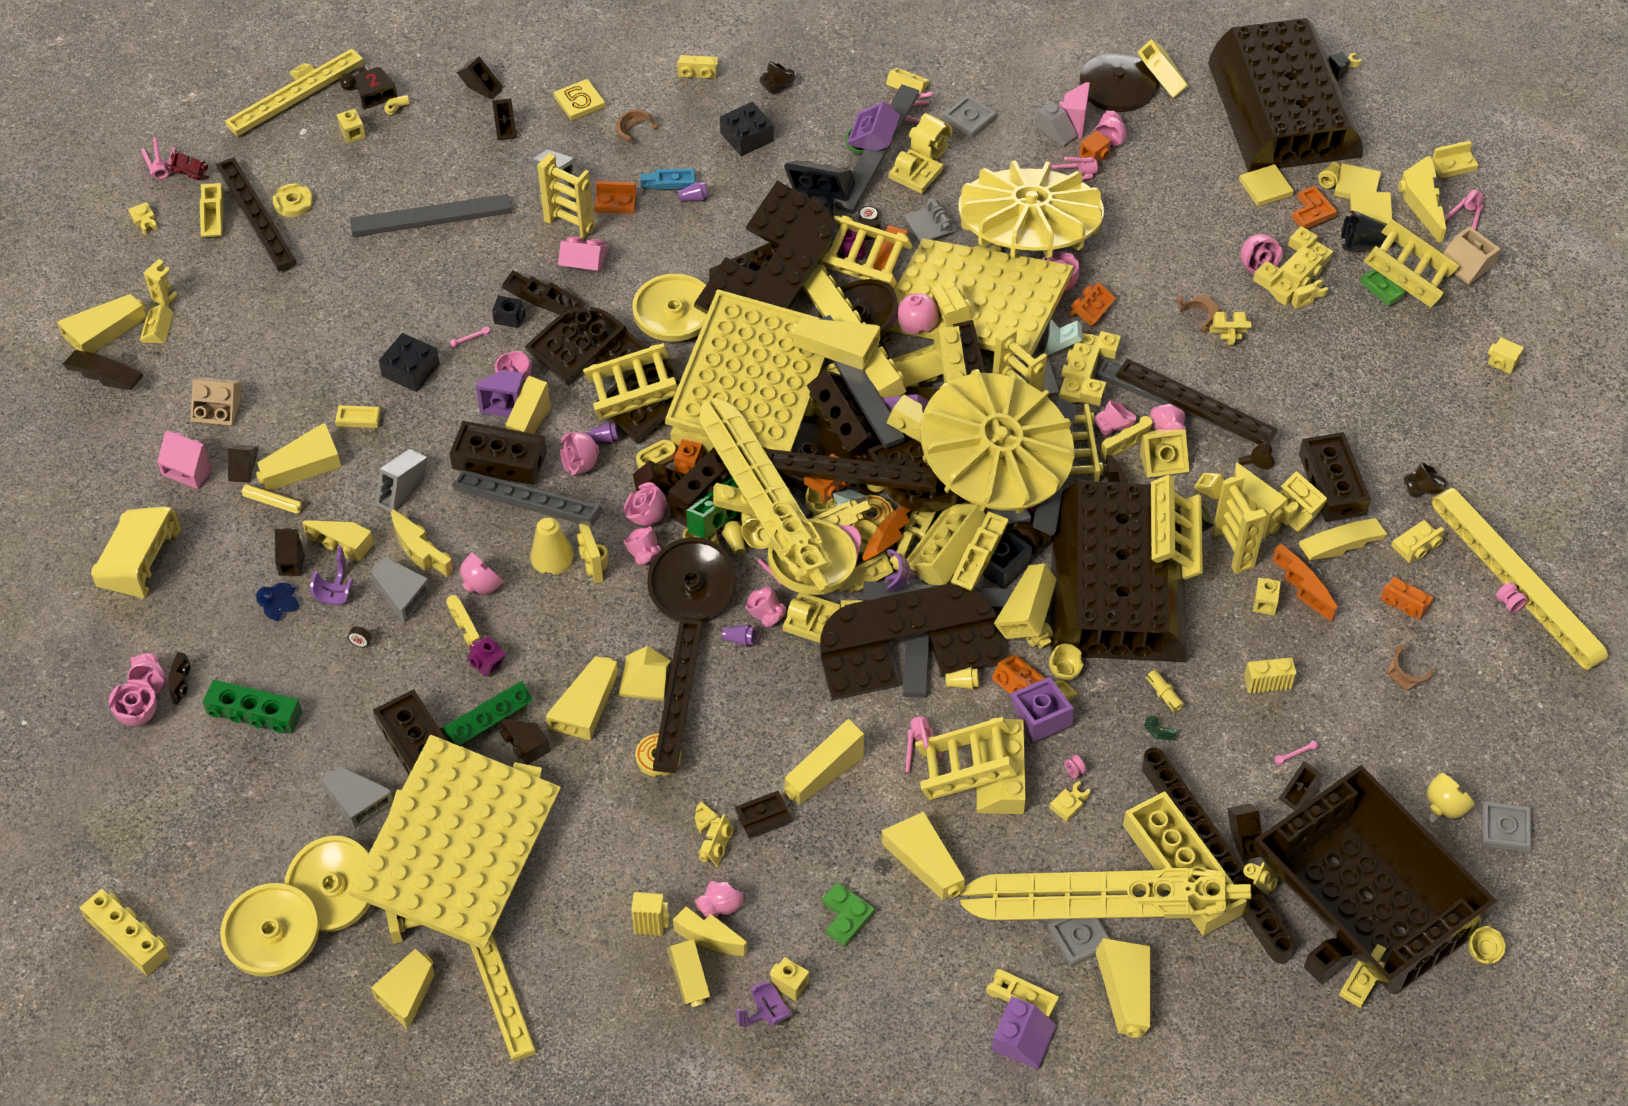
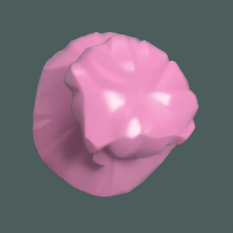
M1106 111L1099 124L1095 127V131L1097 130L1107 136L1113 146L1122 144L1127 137L1126 127L1120 115L1115 111Z
M520 351L506 353L497 359L495 373L501 370L517 371L524 374V381H526L527 377L531 376L532 361Z
M1110 400L1105 410L1095 416L1094 421L1104 436H1109L1113 431H1122L1125 428L1132 427L1136 423V416L1126 410L1121 403H1115Z
M1171 404L1156 406L1151 410L1150 418L1156 430H1186L1184 426L1186 415L1183 410Z
M651 526L634 530L624 540L625 547L635 557V561L639 565H646L652 562L661 551V547L657 545L656 533Z
M768 586L753 591L749 595L745 606L748 613L760 620L765 627L774 626L776 622L785 616L787 611L784 604L779 603L774 590Z
M143 653L131 657L128 680L145 681L152 687L155 695L159 694L165 687L166 676L158 664V658L153 653Z
M711 881L707 886L705 895L696 898L694 902L703 918L706 919L710 914L717 918L720 914L729 915L737 911L743 904V894L733 889L727 882L717 883Z

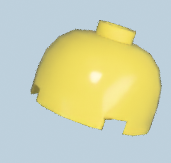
M1439 773L1428 786L1427 798L1431 803L1429 809L1438 817L1441 815L1450 819L1462 817L1475 803L1466 792L1463 794L1459 789L1460 785L1444 773Z

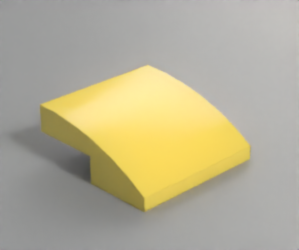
M1296 471L1281 486L1282 490L1279 493L1287 498L1286 506L1291 502L1298 503L1297 514L1290 520L1288 525L1300 534L1316 517L1328 499Z

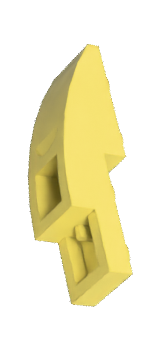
M393 509L390 513L395 534L409 558L425 572L432 566L446 577H449L454 572L451 557L445 552H440L430 541H427L426 531L421 525H415L405 514H400Z

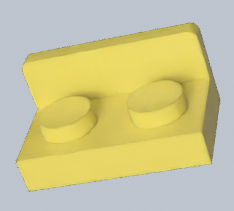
M680 55L677 63L678 77L716 79L718 57Z
M1471 141L1441 146L1434 150L1432 162L1441 179L1477 171L1478 163L1470 152L1472 147Z
M1423 520L1393 540L1391 547L1411 563L1416 558L1421 559L1431 548H1437L1443 542L1442 537L1445 529L1440 527L1435 530Z

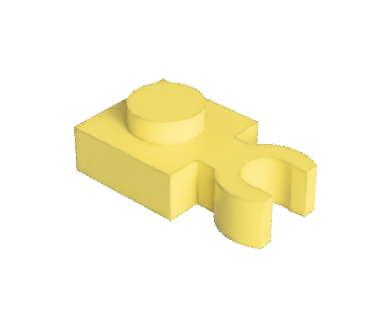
M147 202L128 209L137 227L141 226L143 234H148L146 229L149 227L154 228L155 231L158 230L155 216Z
M1078 781L1073 785L1071 793L1064 789L1050 803L1049 808L1068 822L1082 808L1083 802L1081 801L1089 798L1090 789L1088 788L1085 792H1079L1081 782Z

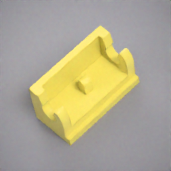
M158 259L143 273L152 300L160 305L165 304L169 307V304L177 298V292L175 291L170 296L168 295L172 289L167 280L170 268L166 267L164 269V262Z

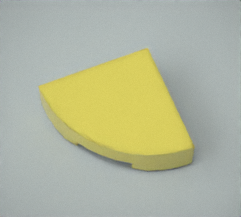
M701 801L696 808L695 825L702 834L710 827L712 820L718 818V815Z

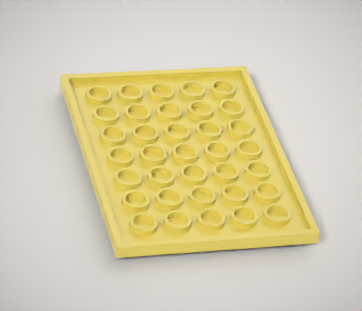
M922 238L894 292L899 300V304L902 299L913 293L927 294L932 298V287L940 284L943 285V283L953 280L957 287H962L965 295L964 300L969 299L971 303L970 320L974 321L980 349L995 351L996 336L1012 326L1017 330L1016 344L1032 356L1072 277L1074 266L1019 255L1011 257V254ZM939 313L937 325L928 332L922 330L918 331L919 334L907 333L901 329L898 318L889 331L934 339L933 334L938 328H945L947 325Z
M717 289L665 418V424L707 436L701 426L700 409L703 402L708 400L721 419L711 401L712 398H718L730 403L742 414L765 453H768L769 449L791 452L811 399L810 391L806 385L820 374L826 358L794 347L791 331L801 318H820Z
M430 734L349 891V895L485 950L561 787Z

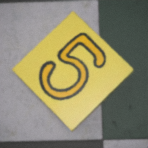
M588 79L553 92L555 100L571 121L605 108L604 100Z

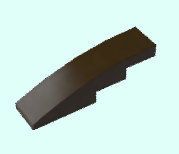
M512 270L501 287L533 305L559 315L575 308L582 310L586 304L552 282L546 285L533 276L528 279Z
M74 350L63 363L66 370L81 372L85 378L99 380L103 386L132 390L144 376L142 372L125 364L79 350Z

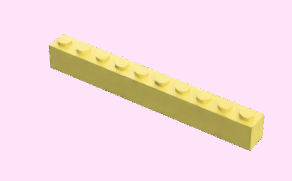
M818 265L802 288L822 317L831 315L834 321L866 324L865 322L861 323V317L856 310L852 311L853 307L848 298L843 299L845 296L840 287L835 288L836 283L831 275L827 276L828 272L824 265ZM878 343L864 367V371L881 399L898 397L906 392L903 385L906 382L900 371L896 373L895 370L897 368L891 358L889 360L886 359L888 357L882 346L878 347Z

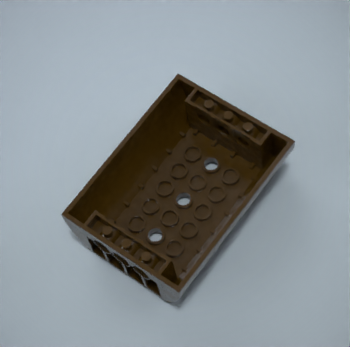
M1302 18L1232 27L1220 38L1212 50L1208 65L1248 173L1274 164L1280 169L1362 158L1363 145L1316 28L1310 20Z
M1077 481L1062 492L1056 532L1052 535L1051 572L1057 578L1051 598V629L1053 632L1051 637V653L1056 646L1066 643L1078 648L1082 653L1081 657L1186 663L1185 580L1182 579V565L1171 558L1159 563L1152 560L1151 484ZM1175 503V512L1181 515L1179 510L1181 506ZM1175 522V531L1181 534V525ZM1175 542V550L1181 553V545ZM1123 554L1126 555L1128 559L1120 560L1116 556ZM1124 591L1128 596L1120 597L1117 595V592Z
M1362 765L1254 839L1255 852L1390 994H1398L1469 940L1470 935L1477 928L1481 927L1497 903V900ZM1334 857L1339 861V864L1331 865L1327 862V858ZM1367 891L1372 895V898L1364 899L1360 896V892ZM1401 926L1405 929L1406 933L1398 934L1394 931L1393 927ZM1377 944L1386 948L1380 961L1385 963L1384 968L1371 956Z

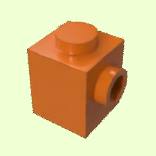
M1096 130L1081 142L1079 156L1081 158H1095L1098 163L1109 156L1111 140Z
M685 439L681 440L674 457L675 471L686 475L703 458L702 443Z

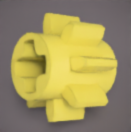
M1044 622L1039 636L1026 637L1032 647L1037 645L1041 649L1051 643L1049 638L1053 636V632L1048 623Z

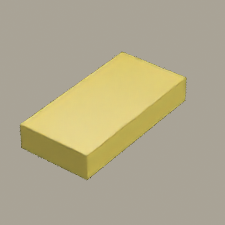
M338 405L335 420L336 426L378 428L381 408Z

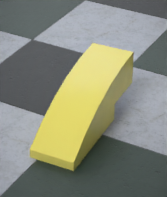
M221 183L201 184V238L222 236L224 189Z
M685 907L673 919L674 931L687 940L694 939L695 944L729 955L745 956L748 953L747 942L712 914L703 920L688 907Z

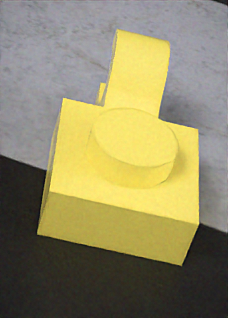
M1317 280L1313 284L1301 286L1294 290L1292 305L1295 309L1313 303L1314 298L1323 297L1327 294V287L1320 289L1322 280Z

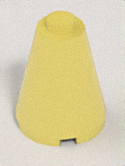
M543 518L537 523L530 552L531 564L539 573L561 574L572 565L574 551L559 523L553 518Z

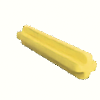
M248 484L244 485L242 489L244 497L296 514L300 513L302 509L301 501Z

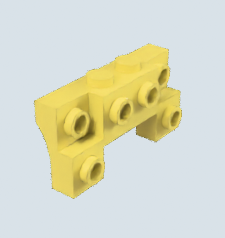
M1301 226L1290 237L1288 246L1297 252L1281 268L1265 261L1255 271L1253 281L1266 288L1278 302L1286 306L1293 299L1295 289L1309 285L1314 277L1320 275L1323 267L1332 259L1333 251L1317 242L1318 236Z
M1102 331L1099 336L1082 332V341L1075 343L1073 350L1069 349L1066 359L1068 365L1064 364L1061 377L1065 378L1059 398L1070 403L1082 402L1100 406L1106 382L1092 379L1098 362V356L1115 359L1121 336Z

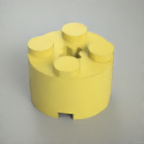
M923 114L917 127H913L909 133L911 149L930 159L934 158L937 160L949 145L946 143V140L952 136V126L932 115Z

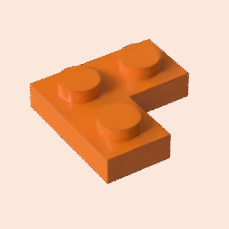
M1315 185L1298 192L1297 198L1305 207L1292 212L1291 218L1299 227L1302 226L1308 229L1336 217L1337 210Z

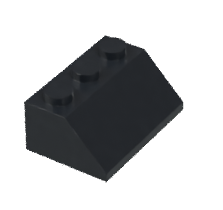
M799 160L787 162L784 165L794 190L847 201L855 184L852 171L847 168Z

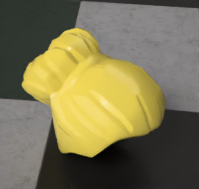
M742 512L741 533L747 544L755 549H767L770 538L756 515Z

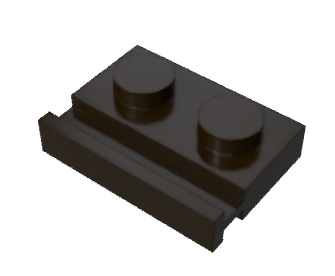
M778 790L735 806V812L743 829L746 831L748 839L792 822V817L789 815Z

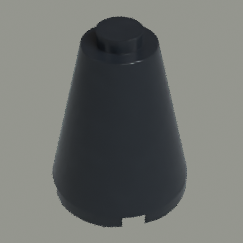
M1350 211L1351 216H1346L1341 231V238H1345V244H1342L1343 250H1370L1375 246L1380 248L1387 237L1381 233L1387 223L1358 211ZM1394 241L1390 248L1394 247L1398 243Z

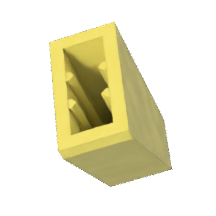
M531 376L527 377L506 422V429L531 434L535 433L551 410L547 382Z
M694 939L668 947V955L684 1004L690 1003L691 1007L705 1004V998H709L710 994Z
M416 949L371 987L374 999L406 1029L411 1026L435 975L432 959L426 953L421 954Z

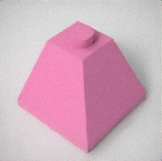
M1087 82L1066 93L1064 102L1059 104V107L1066 111L1078 138L1083 136L1090 84Z

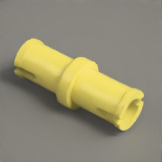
M1157 669L1151 671L1146 676V680L1157 691L1156 695L1159 699L1165 701L1173 713L1182 709L1185 705L1184 702L1180 700L1173 691L1174 687L1164 680Z

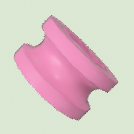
M1077 755L1072 756L1071 760L1067 759L1064 761L1067 772L1074 779L1079 777V773H1086V767Z

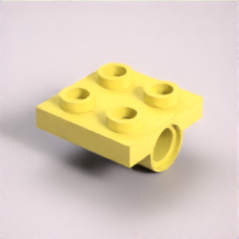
M909 149L907 153L901 151L896 158L895 166L889 172V178L922 194L942 172L943 164L912 149Z
M579 524L580 533L577 534V539L580 547L578 549L581 559L586 561L585 569L588 577H593L595 584L603 582L602 571L606 570L609 565L607 549L603 545H596L589 526Z
M798 593L796 599L793 598L789 605L787 618L783 624V631L820 643L825 623L834 612L841 608V605L808 594Z

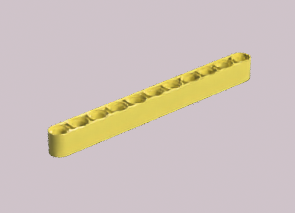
M1449 488L1432 498V505L1436 512L1504 584L1513 582L1517 586V591L1523 593L1528 598L1524 606L1582 668L1589 670L1608 658L1607 650L1603 644L1457 490Z

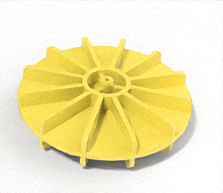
M1015 160L1011 161L1010 170L992 172L984 168L980 170L979 179L971 184H964L958 205L961 226L964 230H971L978 235V243L982 247L994 243L1011 248V257H1016L1019 249L1043 250L1048 259L1052 258L1053 249L1071 246L1076 250H1080L1084 247L1085 239L1099 233L1104 216L1101 192L1098 188H1090L1083 183L1082 173L1078 171L1070 175L1050 171L1051 162L1047 161L1043 169H1020Z
M976 369L972 370L970 375L944 383L928 402L921 419L920 439L924 452V463H928L936 476L946 485L944 491L949 493L952 490L960 497L979 505L980 511H984L985 507L997 510H1015L1016 513H1022L1026 508L1036 506L1051 499L1068 478L1075 457L1073 438L1069 428L1071 426L1070 419H1065L1057 406L1048 398L1050 393L1048 390L1041 392L1030 384L1016 379L1015 372H1011L1009 376L994 373H980Z

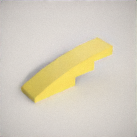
M988 511L981 528L978 527L971 544L969 543L951 580L952 584L969 591L973 590L996 550L1009 523V519Z
M1373 518L1323 531L1301 540L1299 545L1309 560L1343 556L1346 550L1363 548L1367 542L1383 540L1387 533L1377 519Z

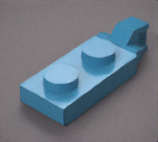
M655 169L653 173L640 175L641 188L684 189L695 183V169Z

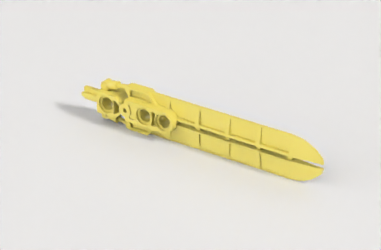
M712 398L711 401L720 415V419L708 400L704 401L700 409L701 426L769 536L770 543L777 555L789 565L788 569L794 574L797 581H804V583L813 581L819 592L826 594L828 590L832 589V586L826 578L825 572L832 569L833 562L830 560L828 553L824 551L822 540L814 526L803 514L742 414L730 403L718 398ZM795 558L796 562L792 563L789 559Z
M1164 868L1163 870L992 874L973 880L964 887L960 896H993V898L960 900V902L968 912L986 920L1164 917L1165 919L1193 918L1195 915L1206 913L1208 916L1225 914L1227 911V899H1251V884L1227 885L1226 875L1223 870H1206V872L1195 871L1192 868ZM1194 875L1204 876L1198 878L1194 883L1190 882ZM1212 889H1217L1220 891L1215 896H1211L1208 894V892ZM1163 890L1171 892L1166 897L1159 896V893ZM1138 891L1146 892L1143 897L1134 896ZM1101 894V895H1097V896H1070V895ZM1107 894H1128V895H1107ZM1044 895H1065V896H1050V897H1034V896H1044ZM999 896H1029V897H1004V898H999ZM1196 902L1200 907L1206 909L1193 911L1190 904Z

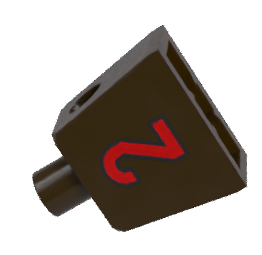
M363 66L359 69V74L355 75L363 110L398 97L395 83L381 67L370 69L368 66Z

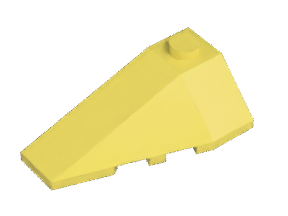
M1428 156L1403 172L1402 179L1398 183V189L1400 193L1402 192L1405 202L1438 243H1441L1445 236L1446 224L1443 208L1438 206L1439 188L1434 187L1433 179H1436L1435 168L1431 157Z

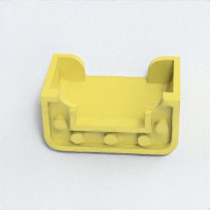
M162 506L129 509L122 513L119 524L100 559L92 567L91 576L96 587L145 599L149 592V587H145V580L152 575L149 569L164 540H171L172 537L177 538L181 531L175 510Z

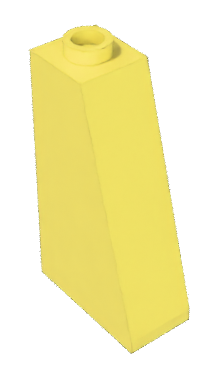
M129 294L58 321L57 324L61 335L75 349L95 353L146 319L144 311L146 307L140 299L136 300Z
M801 318L799 323L793 326L791 337H793L794 347L863 370L880 341V326Z
M326 424L319 425L257 463L259 472H256L259 484H264L266 490L270 491L340 468L339 456Z
M1046 564L1028 566L994 622L1006 639L1033 637L1041 634L1057 578Z
M595 656L547 713V728L591 740L618 676L617 661H613L608 657L601 658Z
M850 719L846 720L785 777L784 791L791 800L795 799L800 805L864 758V733Z
M924 812L882 830L881 842L883 846L942 900L948 897L954 898L962 892L965 879Z
M1103 938L1096 948V956L1118 1033L1126 1034L1131 1038L1143 1037L1150 1028V946Z

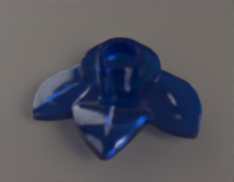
M277 583L273 587H262L256 593V601L263 607L264 614L272 620L279 621L282 612H291L299 609L298 601L292 595L296 587L291 584Z

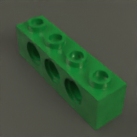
M733 477L723 483L724 485L739 488ZM712 491L686 510L688 532L706 539L740 512L714 506Z
M214 679L202 701L206 713L211 717H222L230 719L235 723L243 722L251 724L256 728L264 727L272 729L277 733L285 732L292 734L302 713L299 699Z
M523 681L517 682L441 727L440 730L448 742L459 746L532 702L533 698Z

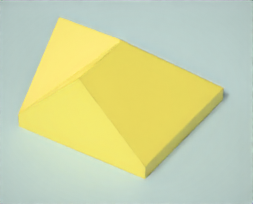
M1158 429L1142 436L1140 456L1147 478L1189 472L1185 429Z
M649 646L627 655L619 696L664 701L671 660Z

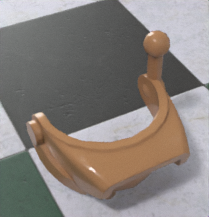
M635 109L621 115L619 120L616 121L615 130L627 143H631L632 139L627 135V131L633 124L641 120H649L653 129H657L658 124L654 122L650 113Z
M1206 294L1196 296L1184 303L1183 297L1179 296L1176 299L1179 303L1178 308L1180 312L1189 308H1201L1209 313L1208 320L1200 328V331L1204 333L1210 331L1209 328L1213 324L1214 314L1221 312L1220 307Z
M1400 644L1394 648L1395 655L1390 661L1386 673L1402 688L1409 690L1430 678L1434 672L1431 668L1423 677H1411L1405 674L1398 663V655L1405 647Z

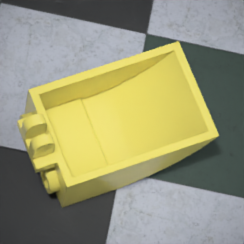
M1236 462L1233 477L1244 476L1243 497L1252 511L1263 509L1267 515L1262 538L1265 540L1270 534L1274 535L1279 530L1281 523H1284L1286 526L1290 523V520L1297 514L1298 503L1291 502L1286 506V497Z

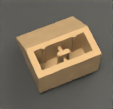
M1469 226L1456 235L1443 254L1459 265L1453 274L1470 285L1496 265L1500 248Z
M204 377L193 379L191 422L232 426L241 402L242 381Z

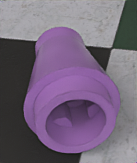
M698 181L682 190H678L681 202L700 201L709 197L705 182L700 183Z
M608 422L586 431L595 442H614V440L619 439L616 423Z
M751 625L723 627L722 640L746 647L754 645L756 641V628L751 627Z

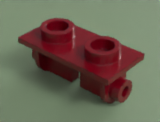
M178 151L171 154V163H165L166 166L172 168L173 172L184 174L185 172L189 174L188 177L191 179L209 178L208 175L204 174L208 170V165L205 161L191 157L189 164L190 156Z

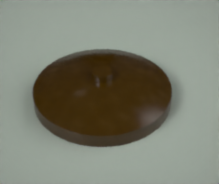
M1115 52L1098 55L1089 60L1083 66L1080 73L1079 86L1085 82L1090 83L1088 102L1106 111L1129 112L1145 106L1153 98L1156 90V77L1144 61L1126 53Z
M863 279L840 287L845 296L843 299L848 298L853 307L852 311L856 310L861 317V323L865 322L869 325L880 326V338L892 328L898 318L899 300L891 286L879 280Z
M804 416L791 452L822 456L834 454L839 458L851 459V453H847L842 448V441L831 431L830 422L817 417ZM779 473L780 477L789 483L809 487L804 484V476Z
M687 537L668 544L655 556L648 571L647 585L654 605L666 617L676 622H680V619L705 622L720 614L728 606L736 589L737 578L730 556L720 545L705 538Z

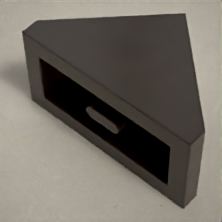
M511 98L493 100L497 140L516 138Z
M236 445L228 449V481L250 483L259 449L258 446Z
M1303 761L1279 797V800L1294 811L1316 795L1320 789L1324 774L1308 762Z

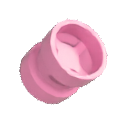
M1513 582L1505 584L1496 593V598L1506 604V609L1510 613L1520 610L1528 600L1523 593L1517 591L1518 588Z

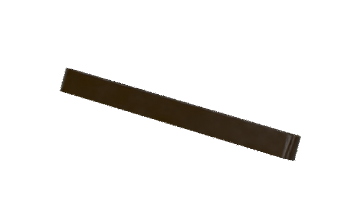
M1156 747L1148 748L1143 757V773L1158 794L1164 791L1168 794L1223 870L1233 872L1225 873L1234 885L1251 884V899H1246L1247 902L1242 917L1274 962L1280 964L1288 962L1294 949L1292 936L1260 890L1253 884V880L1245 876L1244 867L1164 752ZM1251 908H1256V909H1258L1259 911H1258V912L1253 911ZM1264 927H1269L1273 931H1268ZM1278 946H1282L1286 950H1280Z

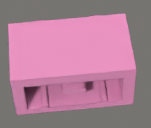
M567 237V240H562L560 243L558 265L597 271L602 270L609 245L603 244V240L599 239L584 241V237Z
M168 430L165 432L157 461L161 474L199 489L212 471L204 445L200 441H193L180 433H173Z

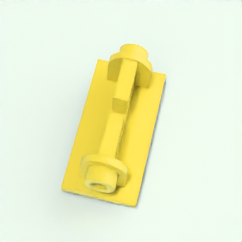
M725 814L722 815V818L712 820L706 837L712 839V841L704 840L698 852L699 860L702 862L711 860L716 867L719 866L725 854V849L734 830V826Z
M1262 862L1261 867L1253 863H1249L1244 867L1245 876L1253 879V884L1266 896H1269L1270 892L1277 885L1278 875L1265 862Z

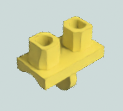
M1216 312L1213 316V324L1209 328L1210 334H1220L1221 340H1227L1228 345H1234L1235 340L1242 339L1241 333H1247V330L1251 329V321H1247L1245 312H1235L1233 314V322H1227L1226 312Z

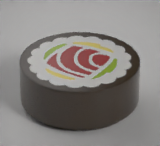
M873 206L862 207L859 210V221L861 222V218L878 220V210Z
M352 627L347 636L353 645L361 648L367 647L371 641L370 633L362 627Z

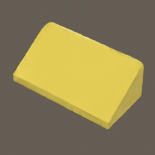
M896 68L889 71L886 84L896 89H899L901 84L918 89L919 94H923L930 81Z
M165 304L148 309L140 341L142 343H165L174 312Z

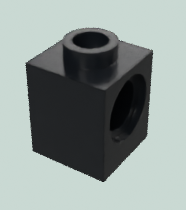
M498 295L492 309L494 324L518 328L520 321H523L525 318V308H523L522 299Z

